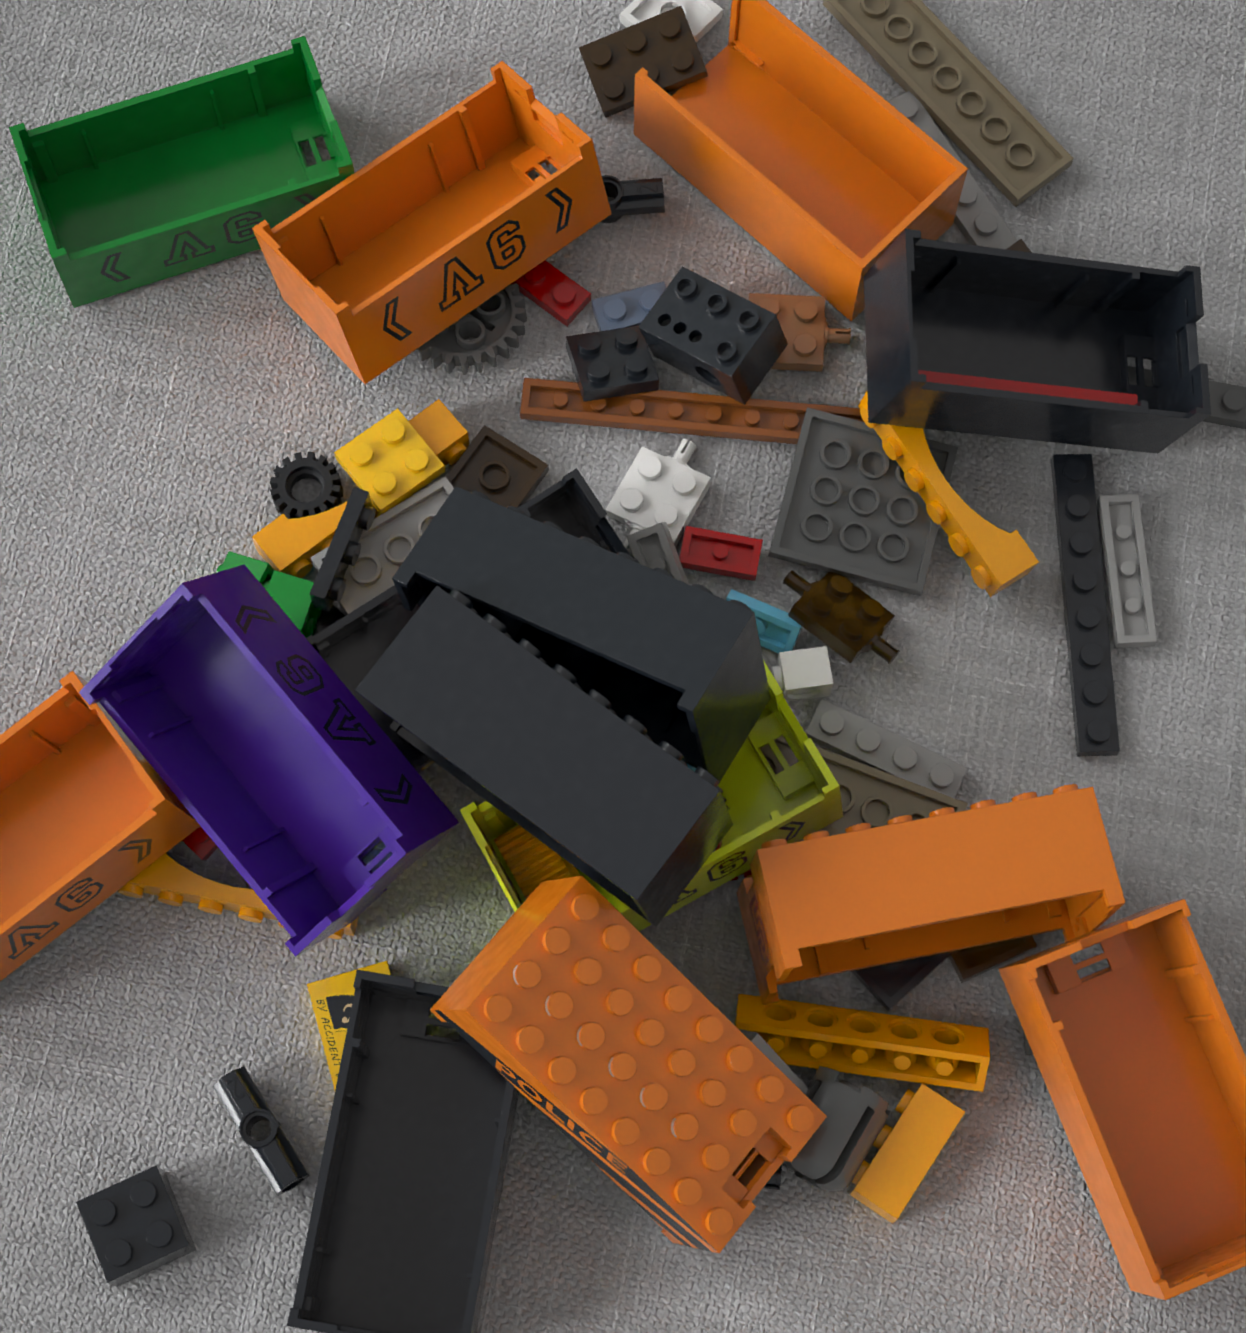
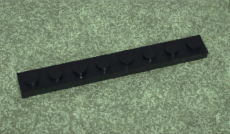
M1056 454L1051 458V471L1077 757L1117 756L1120 752L1092 454Z

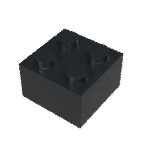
M157 1165L76 1202L106 1281L113 1286L118 1287L196 1251L167 1175Z

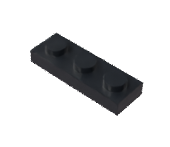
M356 487L352 490L309 593L314 608L330 612L333 602H339L343 596L346 587L344 575L349 565L354 566L361 550V543H358L363 530L368 531L371 528L375 517L376 509L372 506L368 491Z

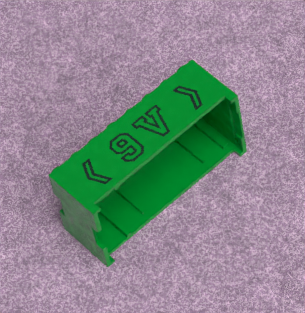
M305 36L292 39V49L31 130H27L24 123L9 127L51 258L74 308L261 249L252 229L254 226L266 220L272 229L355 173L350 154L338 122L333 116L322 86L320 74ZM321 136L324 138L331 157L330 160L322 162L314 140ZM309 142L317 164L308 166L300 143Z

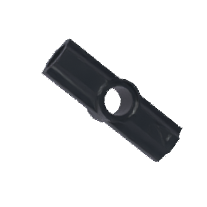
M602 176L607 197L615 198L609 202L612 214L602 220V223L616 222L624 215L665 212L662 178L620 181L614 176Z
M243 1066L232 1070L221 1077L213 1087L238 1128L241 1138L248 1145L276 1195L279 1196L300 1185L309 1177V1174L246 1067ZM261 1120L269 1121L271 1123L270 1135L262 1141L252 1140L251 1129L253 1125Z

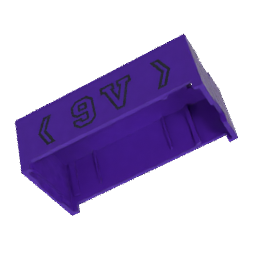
M245 564L182 583L79 691L89 705L99 702L286 929L292 938L285 942V945L295 957L352 923L387 890V887L415 861L422 858L460 823ZM383 842L386 847L366 865L363 859ZM392 852L393 855L374 872L371 871L385 856Z

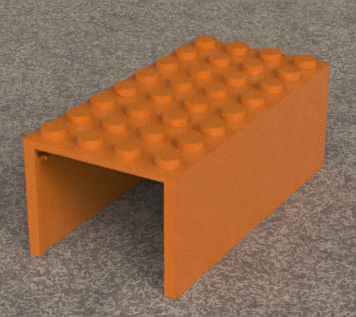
M732 0L728 45L705 65L708 73L707 77L681 87L671 96L648 77V71L643 67L635 74L634 135L818 294L825 297V300L851 322L865 309L864 275L905 229L921 231V239L937 240L953 225L968 168L766 0Z

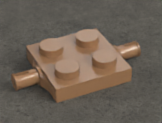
M749 293V301L776 314L788 342L787 347L771 369L822 372L823 356L827 343L850 345L851 328H828L825 318V297Z

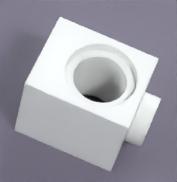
M827 646L779 652L777 666L771 667V673L783 691L787 702L831 695L833 678Z

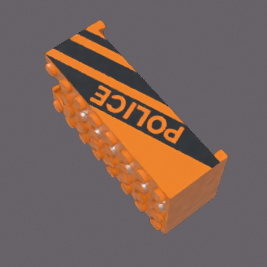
M583 876L542 881L430 1009L441 1022H447L662 1227L661 1232L675 1244L720 1253L756 1208L752 1201L784 1161H793L827 1118L776 1065Z

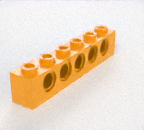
M738 994L734 1025L738 1029L758 1033L787 1065L815 1069L823 1066L844 1073L980 1092L984 1091L990 1061L988 1028L779 999L777 1003L762 1005L760 996Z

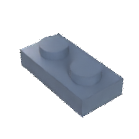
M662 281L591 300V307L599 331L640 325L665 291V282Z

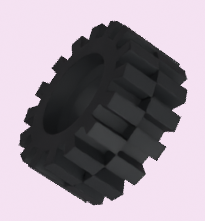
M301 452L294 453L296 460L291 462L287 456L282 460L284 467L281 468L277 465L274 469L275 477L270 479L271 496L277 512H280L281 515L284 514L288 519L315 515L342 504L343 488L339 473H337L336 467L332 462L328 464L325 456L320 455L319 459H316L314 452H308L307 458H302ZM305 478L317 480L322 486L320 495L310 502L296 500L292 495V489L299 480Z

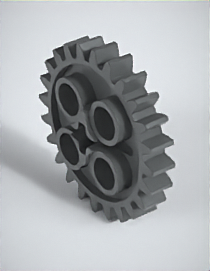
M517 283L508 285L417 348L420 360L424 361L431 357L432 368L434 369L445 363L447 373L449 374L454 370L455 366H461L463 375H466L469 366L472 365L481 373L483 371L482 363L486 361L494 368L497 367V355L508 359L510 357L508 346L514 348L520 346L518 336L525 335L524 322H527L525 299L523 295H520L519 285ZM489 309H497V310H495V311H493V312H487V311H486V310H489ZM472 337L477 338V339H475V340H473V341H467V340H466V339L472 338Z

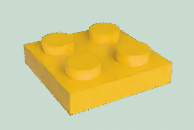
M398 408L334 452L336 460L360 489L369 492L372 505L381 515L412 496L445 472V465Z

